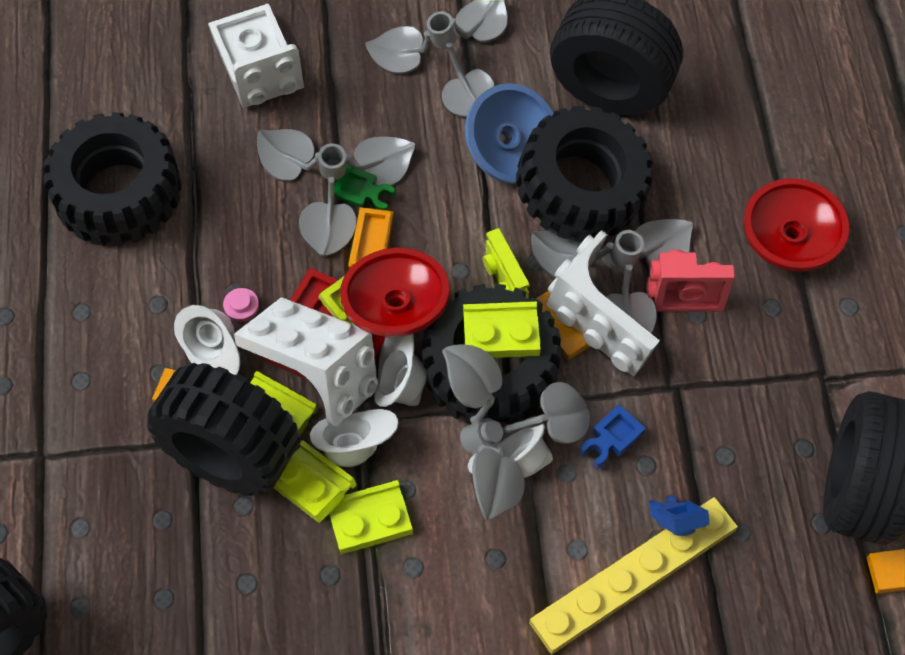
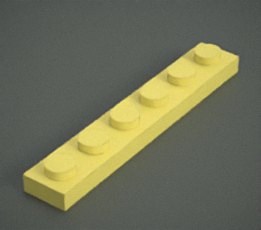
M713 497L700 506L708 510L710 525L695 529V533L687 536H677L667 529L663 530L530 618L529 624L550 654H554L736 532L738 526L717 499Z

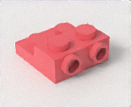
M682 250L660 252L658 260H651L650 277H647L646 294H648V298H653L657 312L724 311L735 278L733 265H722L717 262L697 265L696 252H684Z

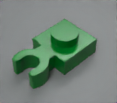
M346 165L345 174L335 184L334 198L358 208H365L367 201L373 203L376 209L389 211L388 204L381 202L379 199L385 194L395 197L396 190L389 184L376 186V175Z

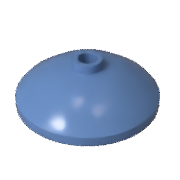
M499 84L480 94L471 105L465 123L467 146L476 164L490 177L504 183L516 184L517 165L532 130L538 126L539 121L545 116L553 115L551 107L538 93L519 84ZM500 134L506 137V144L500 140Z

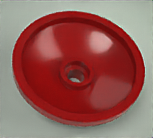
M788 178L770 182L753 194L745 209L743 228L752 249L768 263L789 271H811L828 265L842 252L849 235V220L842 203L829 190L808 180ZM788 234L794 235V236L796 237V239L790 238V237H788L787 235H788Z
M388 248L366 255L347 271L340 288L342 307L349 320L368 333L385 337L410 335L427 328L442 315L450 295L449 280L443 267L431 256L408 248Z

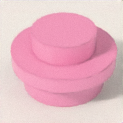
M237 288L226 295L223 307L230 319L237 322H247L257 313L259 301L253 291L247 288Z

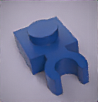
M619 404L593 428V434L597 438L586 440L581 446L580 455L583 457L591 450L597 451L600 456L594 461L593 467L596 470L600 469L606 464L611 450L620 457L645 434L646 428Z
M672 495L666 496L667 502L649 501L651 517L657 519L658 525L669 530L674 535H691L695 533V529L710 525L708 510L691 501L678 503V498Z

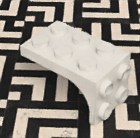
M269 3L208 23L211 35L243 108L259 105L266 100L284 94L288 95L304 88L299 51L295 44L287 45Z
M601 230L595 238L588 235L577 248L576 252L578 254L571 262L569 259H566L554 274L556 278L548 288L551 295L546 306L555 313L557 319L562 324L568 327L572 326L581 332L589 346L594 349H600L610 357L616 368L623 372H628L634 377L643 367L660 340L601 294L592 283L588 269L595 261L607 237V234Z
M281 297L234 334L236 346L290 367L304 375L319 392L325 406L327 423L333 426H337L346 417H349L377 389L378 380L372 334L346 321Z

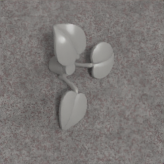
M474 0L463 7L455 19L447 12H436L427 20L428 30L424 32L425 39L414 27L401 26L393 28L378 38L366 42L365 45L374 62L385 71L393 74H406L416 70L421 64L420 53L427 52L430 40L435 47L447 49L458 79H453L444 86L442 101L450 113L467 118L468 111L476 98L495 85L492 78L481 69L472 70L464 76L453 45L457 40V33L464 39H469L472 36L480 43L491 42L501 37L508 26L505 1Z
M259 130L257 133V149L260 161L267 173L273 178L284 182H292L300 176L302 169L309 171L319 163L320 174L328 179V204L323 202L311 203L301 212L299 217V230L303 239L320 256L325 257L336 254L345 248L356 230V216L352 207L347 204L334 205L335 180L340 179L345 174L346 165L376 175V186L380 184L394 186L407 173L415 150V144L405 139L396 137L368 138L359 143L354 150V158L359 164L357 165L351 160L349 154L346 155L345 150L340 145L333 143L323 146L313 159L314 146L312 140L306 134L297 130Z
M679 219L655 220L642 224L635 231H622L617 235L614 244L608 242L606 247L599 251L593 262L595 263L608 253H611L613 263L617 267L624 269L622 294L613 293L606 296V298L650 333H652L656 324V306L653 300L648 298V294L644 292L629 294L632 269L639 259L645 257L650 265L651 260H658L660 252L671 250L689 252L693 222ZM553 229L534 231L531 234V246L535 259L547 274L556 278L554 274L566 259H569L571 262L578 254L576 250L582 242L575 241L573 236H568L567 239L557 236L558 232Z
M452 345L442 350L447 364L451 389L459 402L464 406L470 408L482 407L477 415L470 418L472 424L462 429L460 440L466 451L476 454L472 466L474 488L484 520H489L515 506L521 500L525 489L524 476L519 464L513 458L503 457V450L495 448L500 443L503 434L547 421L549 436L558 443L568 444L579 440L587 432L590 425V413L587 409V404L572 386L563 382H556L548 385L541 394L540 403L545 414L504 427L491 418L482 419L495 401L492 393L499 390L502 386L500 368L495 359L481 348L471 345Z

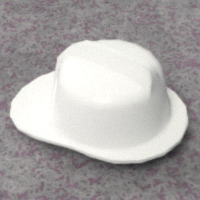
M191 305L183 308L176 316L174 331L180 346L185 351L190 362L197 365L201 363L211 364L214 368L222 367L228 369L230 373L237 375L240 369V353L234 341V326L230 318L217 309H209L204 306Z
M413 334L385 337L379 358L378 386L374 393L375 402L380 407H387L394 402L416 406L420 402L427 380V370L424 368L423 362L414 355Z
M367 410L351 414L337 426L328 424L327 419L321 420L312 428L310 438L312 444L317 449L324 451L326 458L340 467H353L364 463L376 451L377 445L391 438L397 431L399 422L397 416L389 410Z
M543 422L507 433L502 436L500 443L495 446V448L503 450V457L513 458L519 464L524 478L535 474L553 460L552 452L542 438L545 429ZM476 454L470 458L468 463L470 473H472L473 460Z

